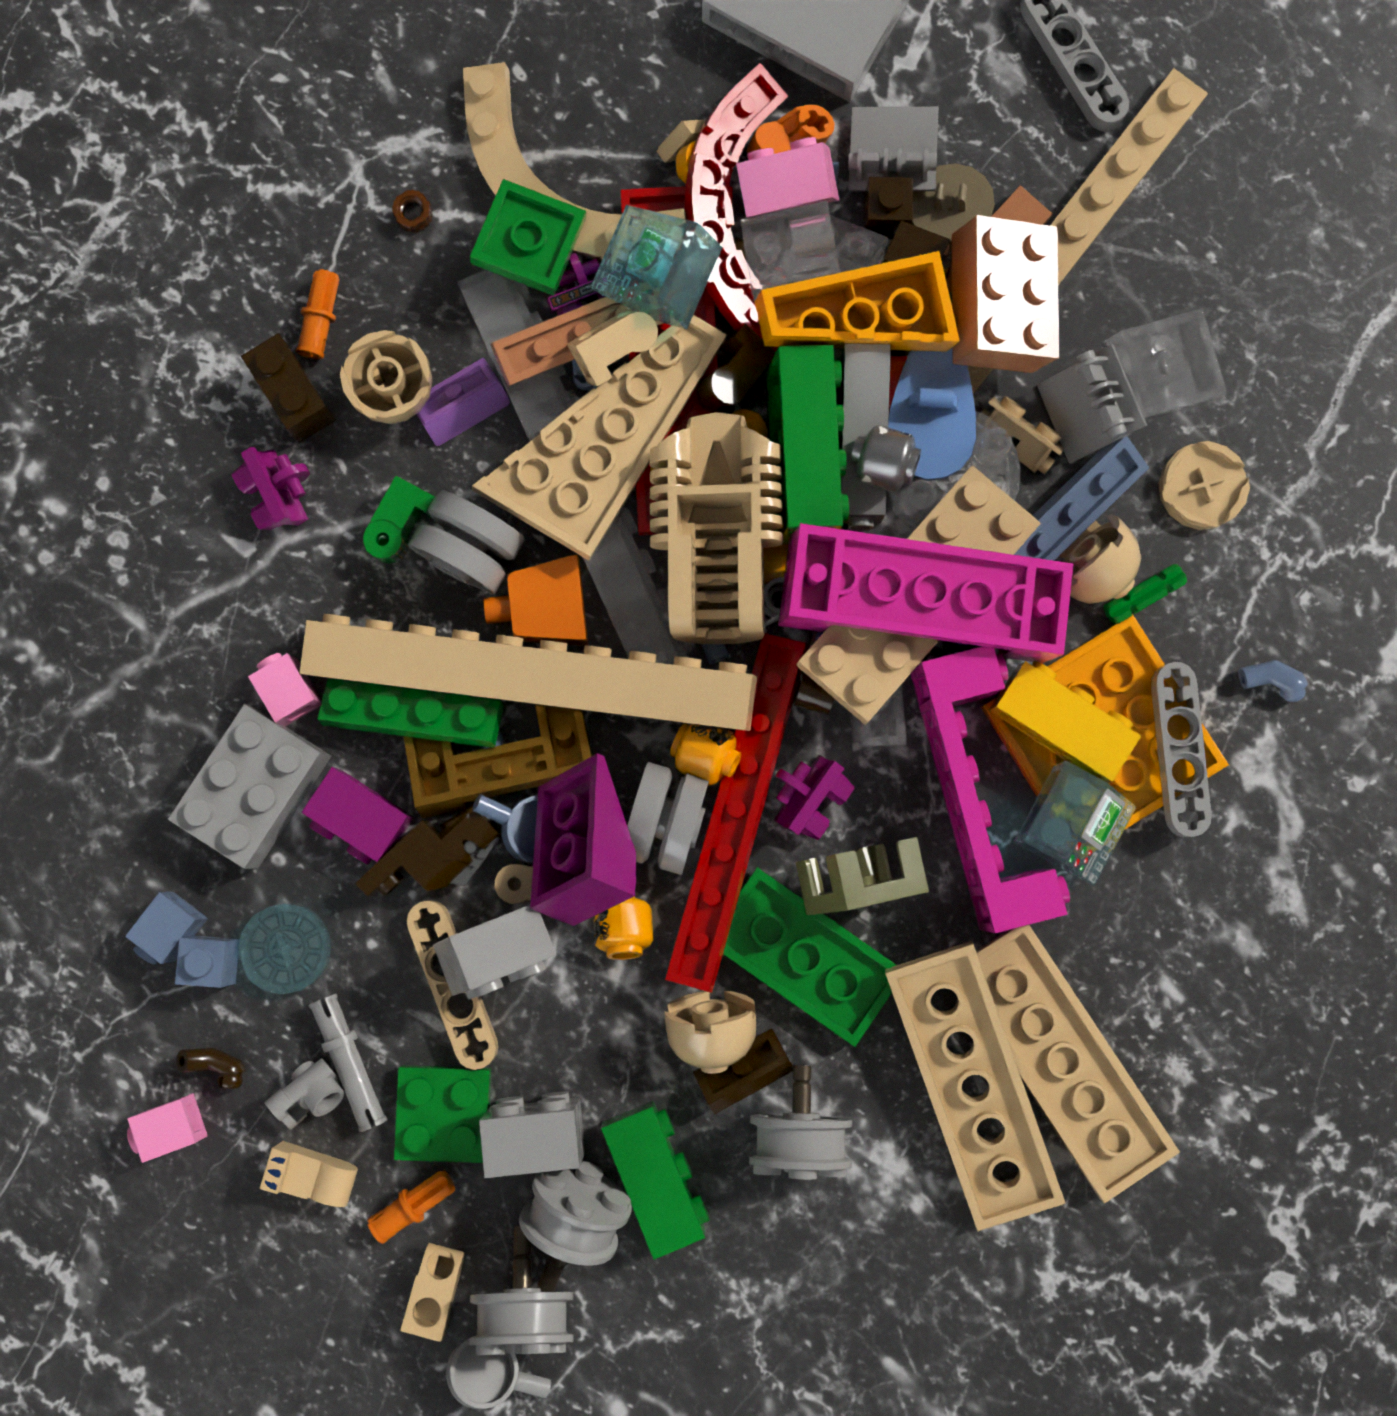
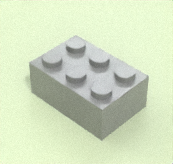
M244 704L168 820L242 868L258 869L332 756L286 726L275 723L272 717L261 710Z

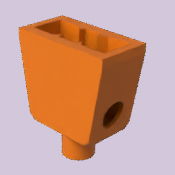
M577 555L567 556L507 574L509 595L484 598L486 623L512 621L513 636L523 638V642L540 643V640L567 643V645H589L581 567Z

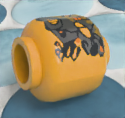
M684 723L680 727L670 749V755L675 758V767L680 773L684 775L688 773L709 781L708 785L716 784L724 775L731 777L741 758V752L735 750L736 737L732 731L726 728L692 723L690 725Z
M635 896L593 916L595 946L601 951L606 952V957L609 959L628 960L639 958L643 955V950L648 948L653 942L651 906L646 901L635 898Z

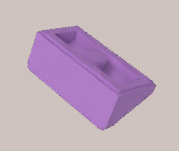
M483 357L432 387L428 401L422 410L417 413V416L434 444L440 446L508 406L510 399Z

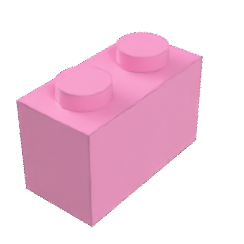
M811 137L791 142V150L774 154L773 148H766L748 153V161L736 163L746 217L756 221L839 201L830 147L823 142L817 143L816 138Z

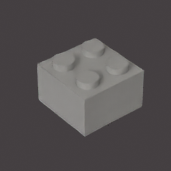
M530 905L433 944L452 996L465 992L468 1000L504 987L501 980L504 976H508L509 981L513 982L545 970L546 966L543 960L556 955L541 914L530 909Z
M552 1092L541 1095L542 1100L534 1103L524 1104L522 1096L497 1099L496 1105L491 1106L479 1120L484 1178L580 1168L585 1155L580 1098L569 1099V1092Z

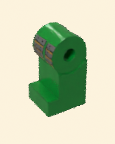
M395 476L365 530L363 543L367 552L380 562L386 564L400 561L407 553V538L421 514L423 513L431 518L428 508L435 496Z

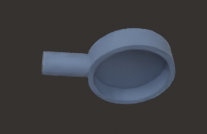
M480 794L473 804L472 811L502 824L501 835L507 851L518 861L533 865L538 796L522 799L509 808Z

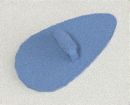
M952 348L947 352L911 351L899 377L889 412L888 427L911 434L915 439V448L921 449V456L914 477L926 481L945 479L960 471L970 459L976 441V412L968 366L953 364Z

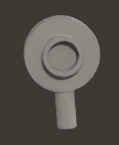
M469 1338L462 1341L453 1350L447 1363L446 1378L450 1392L458 1402L472 1409L495 1407L505 1401L513 1390L542 1398H547L550 1391L551 1379L519 1371L518 1360L515 1354L476 1355V1345H469Z

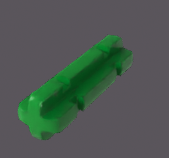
M1172 564L1159 572L1158 576L1154 575L1133 587L1123 598L1113 599L1103 606L1105 615L1113 625L1121 623L1131 617L1132 612L1136 614L1167 596L1168 592L1172 593L1187 583V577L1179 565Z

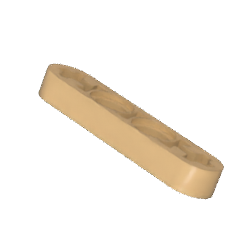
M432 900L419 902L408 913L407 926L447 1034L460 1064L468 1069H482L494 1060L498 1052V1041L481 996L472 998L473 1010L468 1017L457 1018L451 1014L448 1003L452 994L445 976L439 975L434 970L432 964L436 952L434 947L426 950L424 942L432 941L433 938L428 928H419L417 921L423 918L422 910L427 908L430 914L438 913L440 916V921L434 924L438 938L446 933L450 937L457 934L450 913L444 905ZM477 1018L480 1019L482 1026L473 1028V1031L479 1042L486 1040L489 1048L483 1052V1060H478L475 1054L467 1055L465 1048L471 1044L468 1031L458 1035L456 1027L467 1026Z

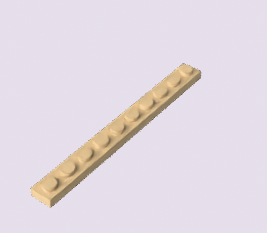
M1175 68L1172 69L1050 225L1057 227L1058 286L1208 95L1206 91ZM968 366L973 395L993 369Z

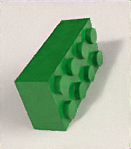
M833 345L779 346L765 372L768 437L770 442L782 446V462L776 465L782 469V478L776 481L782 485V495L776 498L783 502V510L775 515L783 518V527L774 531L783 534L782 545L788 544L789 537L800 523L841 529L843 522L848 521L849 499L847 494H841V477H845L847 469L846 452L844 449H839L838 432H842L844 428L843 405L836 404V388H840L842 381L840 360H834Z

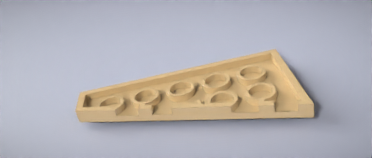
M690 312L686 313L661 333L649 350L641 352L629 363L625 362L613 372V378L604 382L596 389L593 388L544 427L538 436L519 451L516 450L508 456L502 465L487 477L483 476L473 484L472 491L585 559L590 560L649 465L650 449L658 446L665 439L724 343L727 335Z

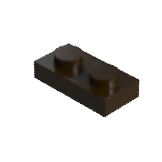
M771 1028L756 1036L747 1054L738 1062L729 1065L727 1070L711 1074L701 1071V1068L693 1071V1074L709 1107L715 1115L793 1072V1066L774 1030Z

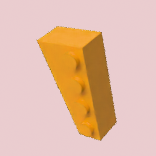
M939 251L763 289L755 300L764 346L833 345V348L844 349L845 344H890V350L947 352L960 342Z

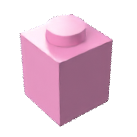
M275 653L266 657L257 664L258 671L248 676L274 722L283 726H287L321 706L322 699L309 677L299 674L301 664L298 659L288 653L283 656L280 653Z
M194 1093L146 1110L127 1119L130 1126L127 1129L129 1145L134 1153H139L142 1163L192 1145L208 1136Z

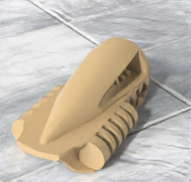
M715 412L691 417L688 419L686 429L673 433L661 441L658 446L650 449V466L655 468L650 471V482L656 485L650 488V498L657 501L650 504V515L658 517L650 520V531L658 533L650 537V547L657 550H668L669 628L672 637L678 641L697 644H738L757 641L765 636L764 548L783 544V534L774 531L783 527V518L775 515L783 510V502L776 498L782 495V485L776 482L782 478V469L776 466L782 462V446L770 442L763 435L749 429L745 417L741 415Z

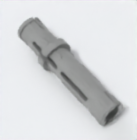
M335 993L324 998L331 1016L326 1015L321 1000L313 1002L308 1006L313 1012L325 1041L321 1044L324 1053L329 1052L358 1124V1130L363 1132L371 1129L366 1109H369L375 1126L387 1121V1117L382 1111L354 1040L358 1038L355 1030H349L337 999L338 996Z

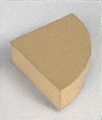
M706 120L681 121L656 151L664 163L675 161L677 153L681 148L696 141Z

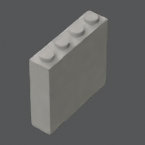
M702 0V22L842 99L851 102L910 0Z

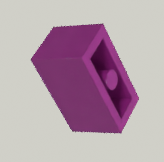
M331 767L301 812L312 819L309 824L312 830L329 840H332L335 835L350 844L346 851L367 865L370 864L372 859L378 862L400 841L415 818L351 775L335 767Z

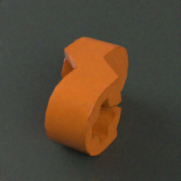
M818 105L796 107L777 121L760 125L747 145V154L766 148H773L774 154L791 150V142L815 137L817 143L823 142L825 144L834 131V120L827 110Z

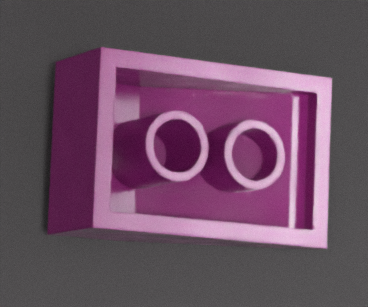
M596 753L538 787L530 909L575 926L634 897L636 886V851L605 757Z

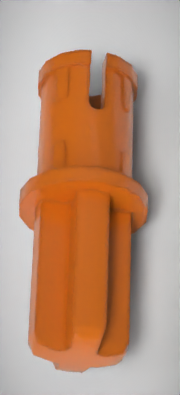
M319 269V271H315L313 274L307 306L302 307L300 312L304 318L295 352L301 356L318 360L324 359L330 323H334L336 320V316L332 312L340 279L334 272Z
M439 1171L411 1191L407 1189L400 1191L399 1198L367 1219L369 1223L368 1228L374 1238L384 1244L413 1222L420 1223L423 1221L426 1211L455 1191L456 1187L450 1175L446 1171Z

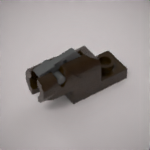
M471 803L463 811L441 824L440 826L443 829L440 832L429 821L422 820L355 884L367 897L376 896L379 892L386 896L404 880L400 872L405 869L426 891L445 888L451 883L465 886L499 843L501 832L487 817L472 811L473 804Z

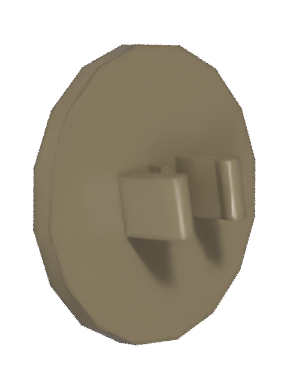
M956 163L937 166L936 190L913 191L912 224L951 239L950 244H952V234L976 215L992 217L995 208L993 188L986 177L973 167Z

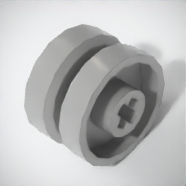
M438 490L428 508V512L431 518L448 532L432 525H418L408 546L431 562L434 567L454 579L470 584L490 594H495L506 574L501 565L485 553L502 560L515 559L525 542L524 536L498 517L453 493Z
M648 762L627 826L636 851V862L644 863L649 859L655 838L663 840L657 860L659 868L682 875L689 849L695 848L706 809L702 808L709 781L687 773L680 780L675 799L669 798L667 796L672 781L670 768Z

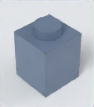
M159 892L125 937L136 944L133 948L134 952L148 963L156 965L157 962L160 964L175 962L178 957L179 938L195 936L208 918L175 892Z
M206 936L179 938L175 985L222 988L236 984L240 939Z

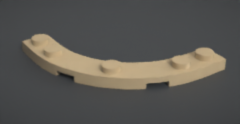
M505 62L463 68L465 114L472 151L482 175L495 195L502 180L505 179L585 210L586 220L572 252L592 257V259L597 258L600 262L628 263L646 222L671 234L670 238L675 236L681 239L675 259L689 258L688 230L684 209L642 214H608L575 205L549 189L528 167L518 146L511 112L510 72ZM632 215H637L641 218L638 227L630 224ZM635 216L633 217L634 222L632 220V224L637 225L639 218ZM627 226L633 229L630 234L633 237L624 233ZM621 238L633 243L630 250L619 245ZM616 250L627 254L625 262L614 257ZM617 251L615 256L619 257L621 253Z

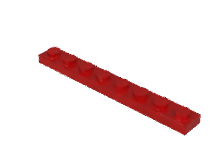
M765 634L763 639H761L752 674L757 677L751 730H735V750L741 752V758L734 774L731 777L724 775L720 783L665 980L709 993L713 992L802 670L796 664L808 650L805 642Z

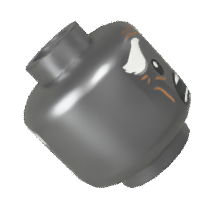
M877 425L869 431L866 438L862 436L857 437L850 462L858 464L857 475L861 482L889 491H897L904 483L911 485L921 456V449L915 448V439L911 434Z

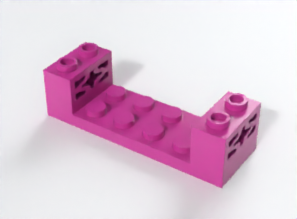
M800 523L788 541L778 626L823 632L831 625L998 648L999 653L1004 658L1044 663L1064 655L1074 564Z
M982 646L921 662L910 675L979 930L999 933L1068 915L1065 906L1066 903L1070 902L1068 886L1063 876L1057 877L1055 869H1034L1003 878L999 877L998 873L1004 871L1003 859L998 846H991L986 828L992 826L990 812L986 801L978 800L974 783L980 780L977 764L972 755L966 756L962 742L963 738H967L965 720L961 711L954 712L953 707L989 698L1005 689L1004 680H1008V669L1001 653L996 654L994 648Z

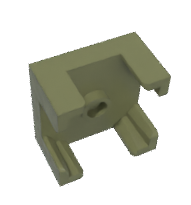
M917 837L896 842L903 877L892 878L884 844L858 848L856 852L848 851L826 856L832 891L824 893L817 859L811 858L795 862L806 914L815 915L848 911L929 892Z

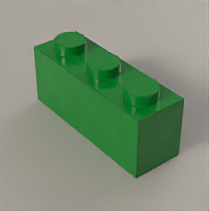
M651 1101L603 1121L601 1130L627 1195L631 1200V1205L653 1260L704 1239L705 1227L703 1224L709 1222L710 1218L701 1196L698 1195L692 1198L686 1180L693 1177L684 1153L675 1154L668 1137L675 1135L666 1109L657 1111L654 1101Z

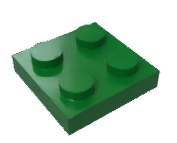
M503 179L470 255V262L472 265L554 296L586 220V211Z
M408 1065L398 1067L394 1160L483 1163L479 1120L490 1108L491 1068L473 1070L466 1067Z

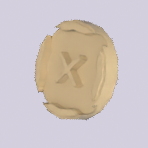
M1211 441L1190 444L1175 452L1163 466L1158 483L1160 500L1168 514L1180 524L1197 530L1214 529L1235 518L1245 506L1250 490L1249 477L1246 479V473L1243 469L1245 466L1240 457L1227 446Z

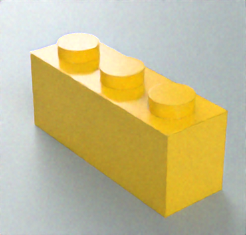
M1025 661L1018 665L1006 682L1005 689L999 693L988 711L1099 783L1113 782L1141 738V735L1131 729L1133 723L1115 711L1110 710L1107 714L1093 705L1094 697L1083 689L1076 686H1071L1068 689L1054 680L1057 674L1044 664L1037 661L1029 664Z

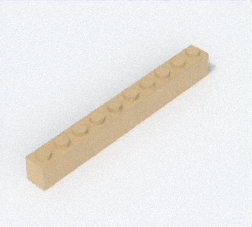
M323 614L322 622L306 620L299 674L745 731L751 730L757 677L753 674H746L747 665L720 662L719 670L701 668L702 660L674 656V663L671 665L656 663L657 654L629 651V658L622 659L611 657L612 649L596 646H585L584 654L567 652V643L540 640V647L532 648L523 647V638L496 635V642L491 643L479 641L480 633L453 629L452 638L435 636V627L409 624L408 632L392 631L393 622L366 619L365 627L351 626L350 617Z

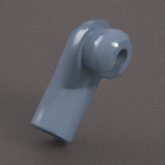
M1272 660L1242 667L1238 670L1239 681L1243 689L1272 684L1281 689L1280 695L1288 702L1300 701L1306 694L1305 687H1307L1308 683L1303 673L1281 661Z

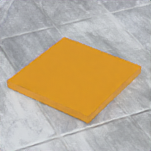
M1133 614L1128 619L1117 623L1047 666L1057 674L1054 680L1068 689L1071 686L1083 689L1094 697L1093 705L1107 714L1112 710L1125 716L1133 723L1131 729L1141 735V738L1113 782L1099 783L988 711L996 698L981 707L1075 858H1080L1088 853L1089 850L1096 848L1082 838V835L1107 788L1125 802L1124 808L1107 840L1114 837L1113 831L1115 827L1122 832L1163 806L1151 678L1154 672L1165 664ZM1171 675V677L1164 679V686L1171 687L1174 693V702L1165 703V709L1169 710L1179 706L1187 707L1186 700L1177 703L1176 690L1180 687ZM1173 715L1167 723L1168 733L1176 740L1185 739L1190 731L1189 722L1181 715ZM1202 723L1207 777L1209 778L1229 764ZM1184 759L1176 761L1172 767V775L1176 782L1181 785H1187L1193 780L1195 771L1192 764ZM1174 792L1175 798L1182 795L1183 793ZM1128 805H1131L1132 812L1129 816H1126L1124 813L1126 811V814H1129L1127 812L1131 811V807H1128ZM1123 818L1127 820L1124 827L1118 823H1122ZM1078 842H1080L1082 844L1079 850L1077 851L1075 848ZM1086 846L1087 849L1085 853L1081 854L1083 847Z

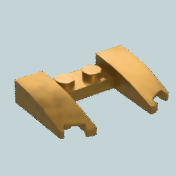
M535 704L540 737L457 755L453 742L404 736L416 810L422 818L463 810L466 808V802L475 801L480 794L488 798L538 787L592 756L583 710Z

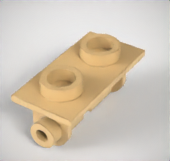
M1004 396L1001 401L993 397L988 403L995 408L994 411L990 413L984 409L976 419V425L980 427L978 432L1002 449L1005 448L1014 436L1020 442L1010 455L1031 469L1032 472L1035 473L1039 470L1045 475L1055 462L1049 456L1051 451L1053 450L1061 455L1064 450L1058 443L1062 437L1043 422H1040L1035 427L1022 416L1026 410L1009 397Z

